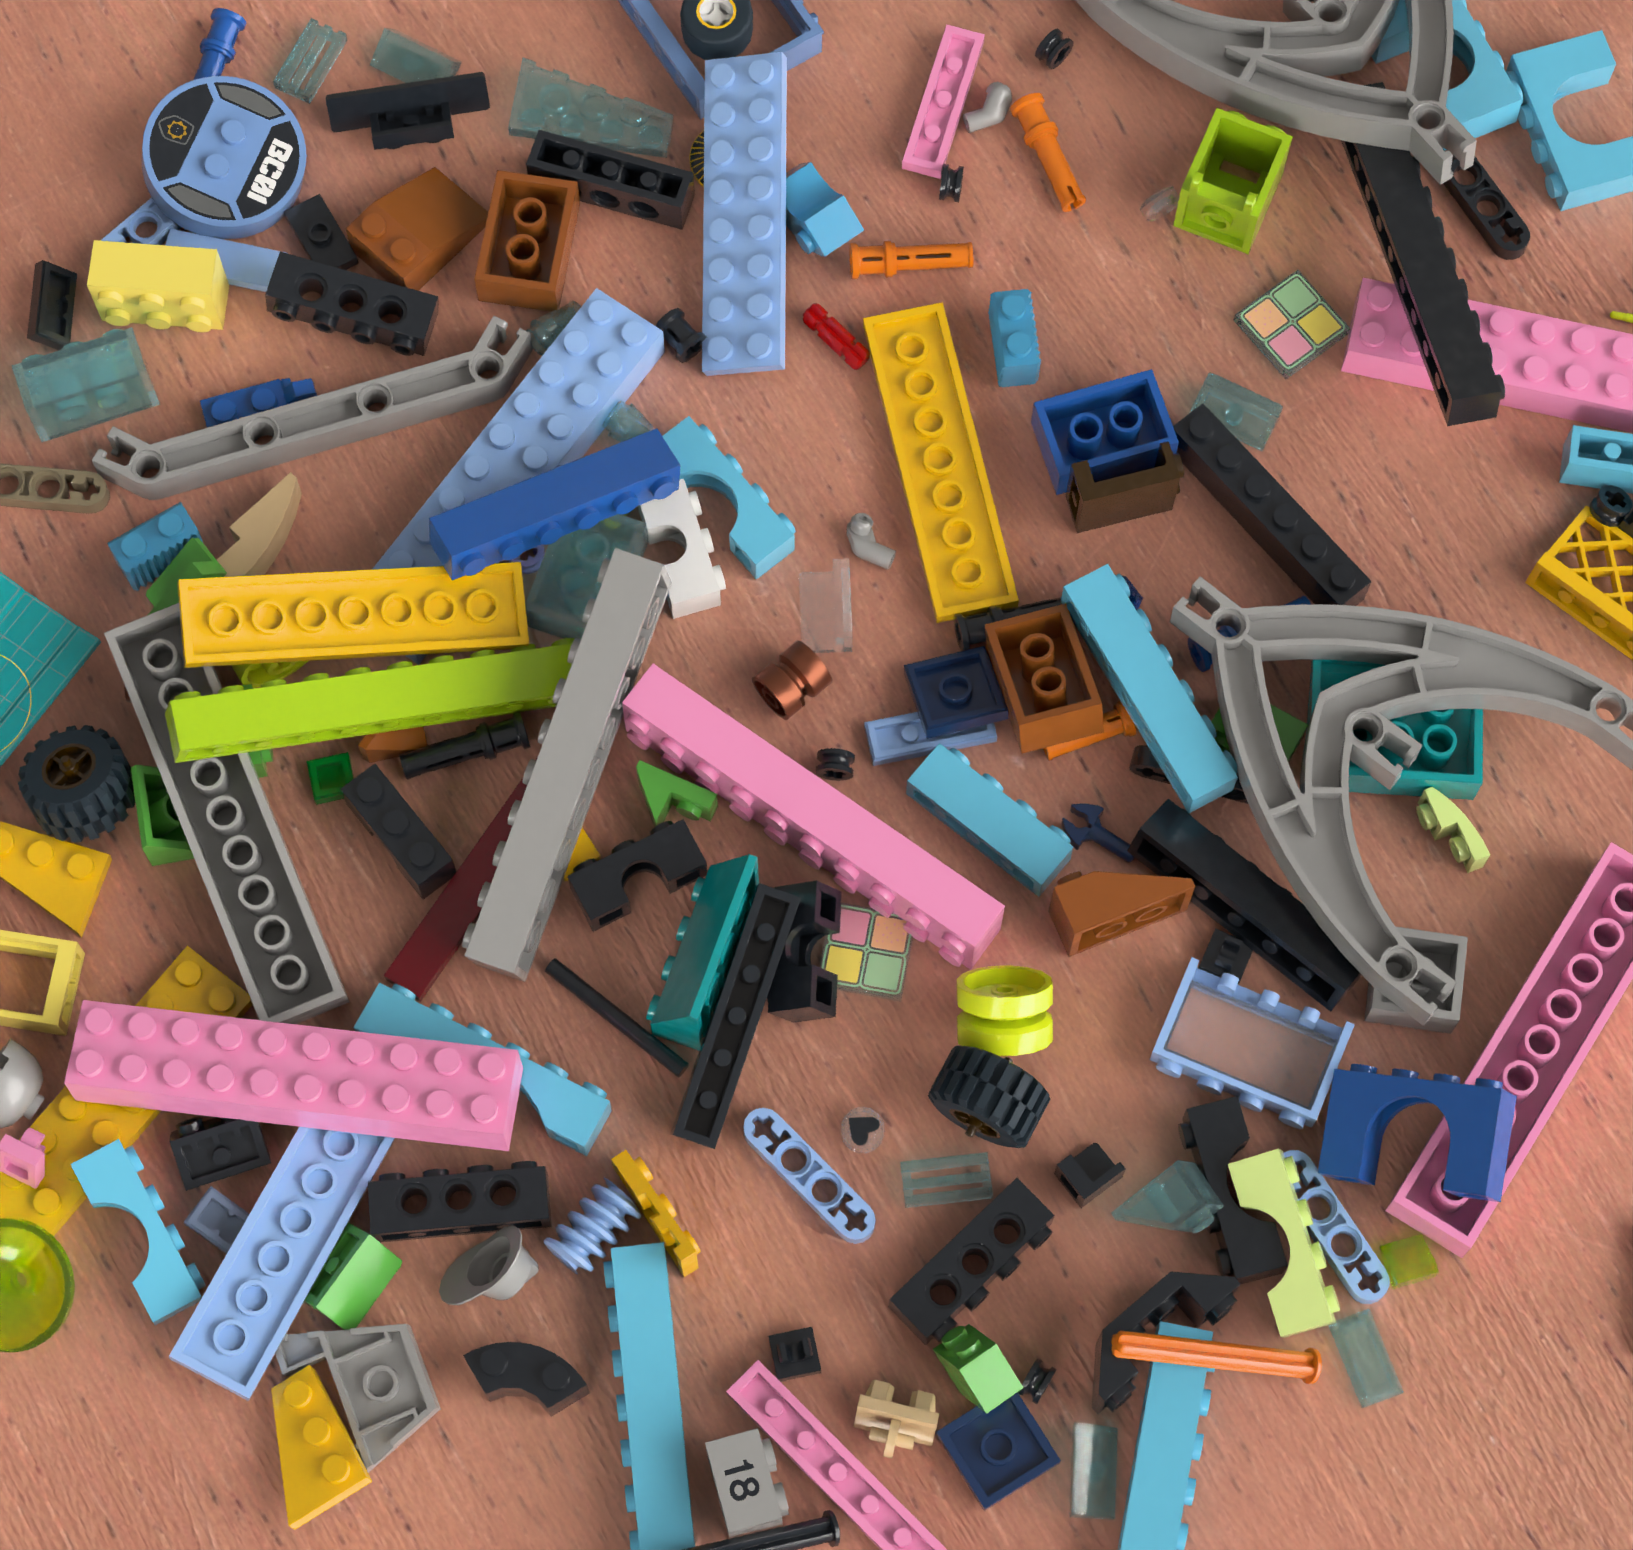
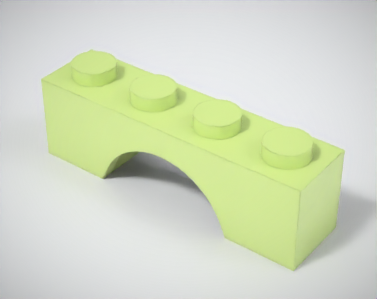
M1278 1148L1229 1163V1171L1240 1206L1244 1209L1262 1211L1272 1216L1282 1226L1289 1241L1290 1260L1287 1271L1282 1280L1267 1293L1280 1337L1285 1338L1336 1323L1333 1313L1340 1311L1339 1302L1333 1285L1325 1287L1320 1269L1326 1268L1327 1265L1320 1243H1311L1306 1226L1313 1225V1219L1306 1199L1298 1201L1293 1183L1300 1182V1177L1293 1157L1285 1158L1283 1151Z

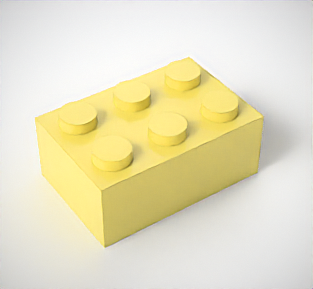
M94 240L87 287L102 321L115 326H127L130 323L147 324L155 329H168L170 326L187 327L196 332H208L211 329L223 330L229 283L217 249Z

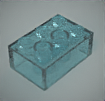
M132 327L125 330L113 329L104 333L100 338L87 342H72L65 345L62 350L46 355H31L26 357L21 363L12 365L25 410L41 442L160 405L147 362Z
M617 514L599 521L592 528L586 530L579 529L549 544L525 603L528 627L563 639H581L587 623L582 622L585 607L590 598H597L602 584L597 582V577L603 560L605 558L611 559L615 548L643 557L649 542L647 523Z

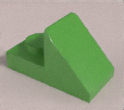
M639 760L636 766L637 779L654 827L664 822L672 805L676 806V811L686 818L697 821L701 817L711 822L718 808L716 793Z

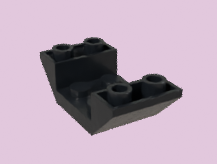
M1169 1272L1102 1330L1095 1348L1092 1409L1097 1414L1106 1407L1111 1412H1114L1132 1396L1131 1393L1136 1389L1133 1381L1139 1371L1128 1359L1117 1358L1112 1354L1111 1339L1114 1334H1117L1119 1331L1145 1333L1146 1330L1143 1327L1149 1322L1157 1327L1160 1321L1166 1320L1175 1311L1174 1308L1177 1305L1197 1328L1207 1320L1214 1326L1233 1309L1232 1306L1238 1301L1233 1295L1240 1286L1239 1281L1235 1277Z

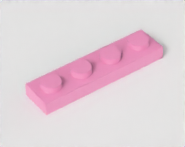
M946 24L902 160V169L941 179L943 165L946 163L984 44L985 34Z

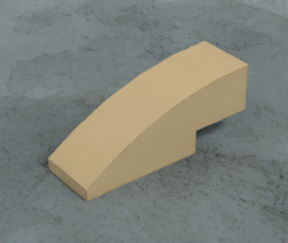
M291 472L229 527L235 544L217 559L227 572L224 577L264 575L275 561L287 540L302 495L297 478Z

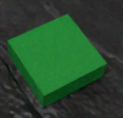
M346 752L306 761L315 804L344 799L341 788L354 779L349 753Z

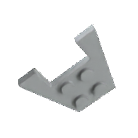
M408 1324L286 1334L275 1353L281 1372L286 1376L294 1374L308 1365L312 1366L327 1359L356 1440V1445L354 1446L368 1473L441 1410L412 1328Z

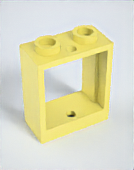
M0 930V951L55 959L43 1015L0 1009V1026L66 1036L85 952L76 941Z

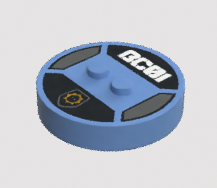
M211 76L187 82L171 91L159 102L150 115L145 127L141 162L143 178L152 199L160 210L173 222L198 235L219 239H238L258 234L272 227L285 216L284 211L292 208L302 187L307 155L302 129L292 111L278 96L259 84L245 79L229 76Z

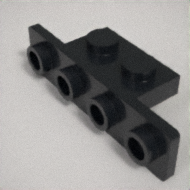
M483 72L329 94L326 96L331 130L333 132H342L371 127L374 150L384 148L397 149L404 145L424 142L437 143L444 139L454 138L451 115L488 110L490 108L486 78Z

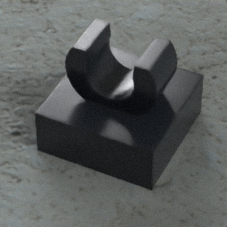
M1215 928L1199 969L1220 978L1223 973L1232 974L1239 978L1237 984L1239 985L1253 950L1245 945L1243 940Z
M812 1327L768 1336L776 1377L780 1382L821 1373Z

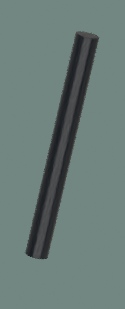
M554 958L545 969L548 975L678 1078L686 1071L689 1066L688 1062L563 963Z

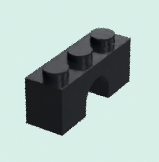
M373 764L341 788L347 806L371 836L375 834L394 859L397 868L423 900L452 879L457 872L453 859L376 764Z
M684 819L676 823L666 821L657 825L650 831V836L637 842L627 840L612 849L611 855L599 861L592 858L578 864L573 869L574 873L568 875L570 889L594 932L631 913L630 901L624 892V886L633 875L641 872L653 873L661 878L669 894L697 881L698 877H705L708 871L707 862Z
M817 880L775 887V889L801 897L767 995L768 1013L793 1023L836 1017L838 975L813 964L811 965V952L814 945L822 937L840 933L842 891Z

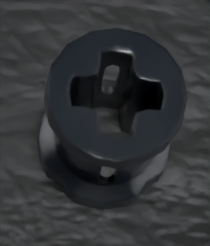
M675 308L666 313L655 326L663 331L664 340L677 352L676 358L681 363H684L695 357L702 350V342L707 336L702 332L697 333L684 319L685 313L680 308Z

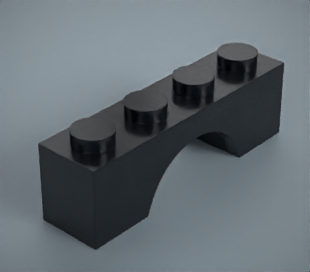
M1238 1096L1186 1109L1182 1118L1183 1123L1178 1124L1179 1135L1184 1149L1191 1148L1196 1165L1190 1166L1191 1176L1196 1191H1204L1208 1207L1203 1208V1217L1209 1234L1216 1233L1220 1249L1215 1250V1257L1221 1276L1235 1277L1240 1284L1282 1274L1288 1264L1276 1224L1274 1222L1262 1221L1246 1214L1234 1202L1227 1185L1229 1161L1245 1148L1250 1139Z

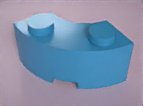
M811 162L798 164L786 172V226L795 235L798 244L805 253L810 254L814 252L820 256H827L864 231L844 195L834 191L819 175Z

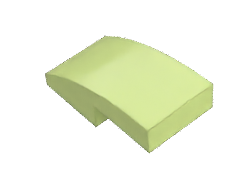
M1433 787L1425 789L1418 801L1419 806L1416 807L1417 816L1422 827L1425 830L1430 829L1434 840L1451 835L1449 839L1451 852L1458 863L1463 862L1467 873L1483 868L1490 857V853L1476 828L1466 815L1445 795Z

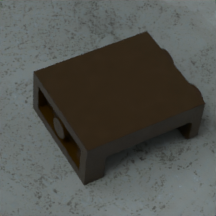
M1168 441L1160 443L1154 468L1099 482H1094L1088 460L1071 464L1066 500L1076 532L1081 533L1172 510L1176 494L1180 493V478L1184 477L1183 463L1179 453H1172Z

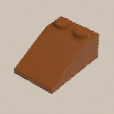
M434 167L374 201L345 229L349 244L354 253L389 283L419 291L485 228L488 211Z
M1078 871L1070 873L1057 881L1058 885L1053 888L1048 912L1068 957H1071L1187 911L1195 884L1192 878L1093 871L1082 876V873Z

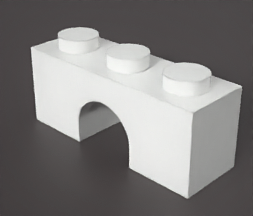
M680 479L679 490L674 491L670 496L661 500L654 499L638 506L649 545L661 541H674L685 549L684 555L679 560L664 565L672 582L666 599L673 619L720 606V590L726 589L720 565L712 567L708 553L714 552L708 528L700 529L696 516L702 515V510L696 491L688 493L685 480Z

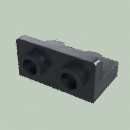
M194 1117L176 1125L177 1130L171 1132L169 1142L186 1191L271 1164V1157L259 1122L220 1117L202 1121L201 1117Z

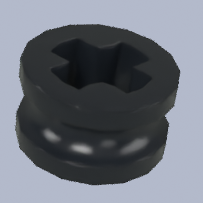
M1058 28L1051 31L1042 40L1035 52L1036 58L1047 60L1046 66L1051 70L1058 67L1066 59L1074 44L1070 38L1063 39V33Z
M949 164L943 165L939 200L944 201L946 197H952L954 202L959 203L964 166H959L953 170L949 167Z
M1605 485L1600 488L1597 497L1592 500L1589 507L1592 516L1597 521L1606 526L1617 527L1625 519V515L1629 514L1633 504L1630 496L1625 491L1616 486Z
M836 748L821 749L817 752V759L821 762L820 765L816 766V775L818 777L834 781H845L853 778L854 770L849 767L855 761V755L852 752Z
M1037 1358L1022 1383L1024 1388L1018 1391V1394L1022 1396L1030 1394L1033 1399L1032 1402L1038 1404L1057 1369L1054 1367L1050 1369L1044 1368L1042 1360Z

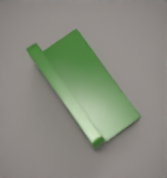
M191 538L147 590L146 597L154 605L149 614L179 603L177 586L179 579L224 577L227 574L199 538Z
M348 1223L304 1303L324 1314L343 1330L356 1328L401 1267L402 1260L369 1233Z

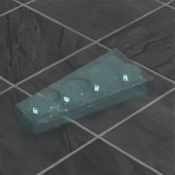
M524 57L522 58L508 125L509 135L535 139L538 130H543L615 151L667 158L674 125L672 114L628 97L624 99L606 93V89L594 84H590V86L571 80L568 74L555 69L553 72L536 66V62Z

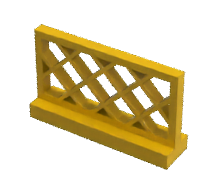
M1586 505L1548 552H1545L1537 561L1525 583L1633 660V614L1627 610L1625 603L1633 602V592H1623L1619 577L1633 575V566H1617L1613 551L1626 550L1633 555V538L1618 527L1606 526L1597 521L1592 516L1590 507ZM1587 522L1600 532L1601 541L1583 542L1580 532L1582 524ZM1604 551L1607 567L1589 568L1585 552ZM1576 552L1579 568H1568L1555 557L1558 553ZM1610 576L1613 593L1601 592L1593 586L1591 577Z

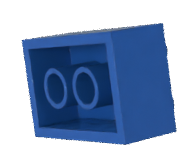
M1152 369L1040 400L1033 404L1031 424L1056 495L1066 493L1070 468L1073 463L1088 460L1094 482H1099L1154 468L1160 443L1168 441L1172 453L1175 454L1177 452L1179 441Z

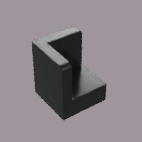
M1093 1143L1077 1156L1073 1157L1070 1154L1058 1163L1054 1174L1080 1208H1082L1120 1180L1126 1168L1121 1162L1115 1165L1100 1145Z

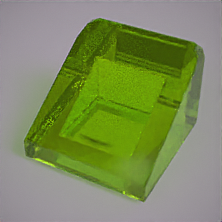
M1422 1234L1379 1246L1393 1289L1434 1278L1439 1273L1437 1264Z

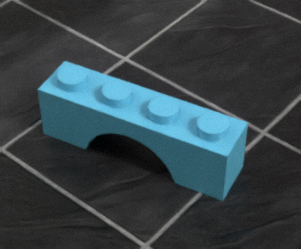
M688 416L662 436L681 465L680 479L685 480L687 488L705 487L713 489L724 495L734 506L737 519L729 534L730 551L756 580L795 550L794 533H796V530L791 521L783 513L777 515L768 505L769 499L763 489L756 483L750 485L741 475L743 470L740 464L731 454L723 455L715 446L717 441L714 435L704 424L698 426Z
M117 1139L70 1164L93 1208L114 1207L125 1210L135 1216L146 1229L149 1241L147 1261L140 1274L132 1283L154 1325L200 1302L202 1296L199 1290L205 1287L206 1284L194 1262L185 1266L178 1250L186 1246L174 1223L167 1227L164 1226L157 1211L165 1208L154 1185L151 1184L144 1188L137 1172L144 1169V1166L133 1145L124 1149L120 1140Z

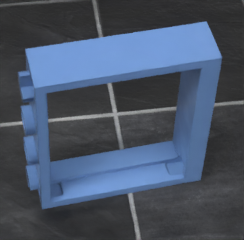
M618 0L700 120L703 119L705 80L650 1ZM771 0L797 36V38L770 52H783L787 57L788 71L822 52V35L824 31L818 24V16L815 13H808L803 6V0Z

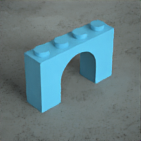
M1399 0L1393 19L1379 46L1371 56L1375 64L1409 51V29L1405 0ZM1452 0L1453 54L1465 65L1469 77L1459 86L1448 90L1446 108L1474 138L1517 122L1520 107L1523 103V94L1518 83L1511 81L1505 72L1504 63L1499 52L1493 51L1486 41L1485 31L1478 20H1473L1467 10L1466 0Z
M1602 30L1513 54L1506 70L1510 80L1516 81L1521 88L1523 103L1520 107L1518 121L1522 129L1528 130L1532 140L1531 151L1533 158L1537 164L1541 163L1546 175V190L1550 198L1556 199L1560 211L1633 191V136L1606 144H1585L1576 141L1563 132L1553 114V104L1562 97L1609 83L1616 62Z

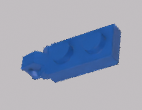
M290 378L203 399L200 400V404L208 428L317 396L312 378L291 382Z

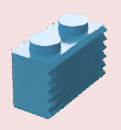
M1028 289L1001 291L990 294L988 314L998 386L1031 385L1035 384L1039 379L1041 359L1039 358L1040 351H1038L1039 344L1037 343L1038 336H1036L1037 329L1035 328L1036 322L1034 321L1033 299H1031L1032 292Z
M179 502L107 544L132 589L139 591L140 586H147V582L154 583V579L162 574L191 538H199L202 542L203 540L186 509Z

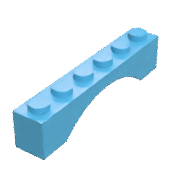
M379 982L353 1027L355 1031L518 1050L523 1065L520 1091L528 1098L540 1116L548 1137L585 1156L588 1155L612 1112L610 1101L605 1099L607 1093L589 1082H584L580 1086L568 1080L569 1074L552 1063L546 1062L543 1067L529 1060L530 1053L518 1045L508 1042L504 1047L490 1040L492 1034L479 1025L469 1023L465 1027L453 1021L454 1015L440 1005L431 1003L428 1008L416 1002V995L401 985L393 984L389 988Z

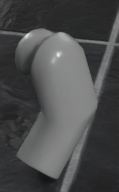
M1001 82L991 83L986 89L988 94L983 108L963 114L964 124L968 133L999 124L1005 119L1012 102V93L1007 85Z
M865 513L855 514L851 522L848 523L846 532L852 552L858 558L889 570L895 558L896 550L876 543L872 529L873 520L869 515Z

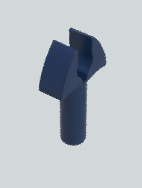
M1093 804L1071 805L1070 811L1084 818L1087 822V827L1078 828L1067 819L1062 818V829L1070 838V844L1076 850H1079L1082 842L1094 841L1127 863L1135 859L1127 851L1131 844L1101 826L1099 818L1103 814V807Z

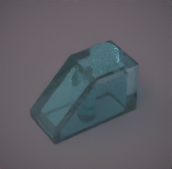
M1177 1160L1111 1212V1214L1117 1221L1197 1233L1212 1224L1215 1220L1213 1214L1224 1205L1195 1163Z

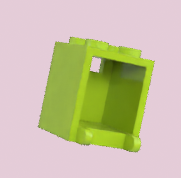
M1216 108L1182 185L1173 226L1249 254L1282 178L1293 136L1285 134L1282 129L1276 126H1264L1248 120L1239 112L1224 111ZM1225 160L1259 173L1260 177L1257 184L1220 170L1223 161Z

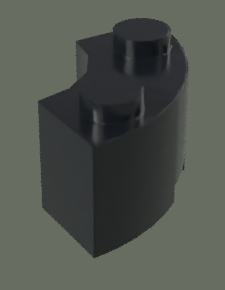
M502 1342L486 1345L463 1355L490 1402L505 1396L526 1397L539 1403L552 1417L590 1393L583 1378L568 1362L555 1353L539 1346L521 1342Z

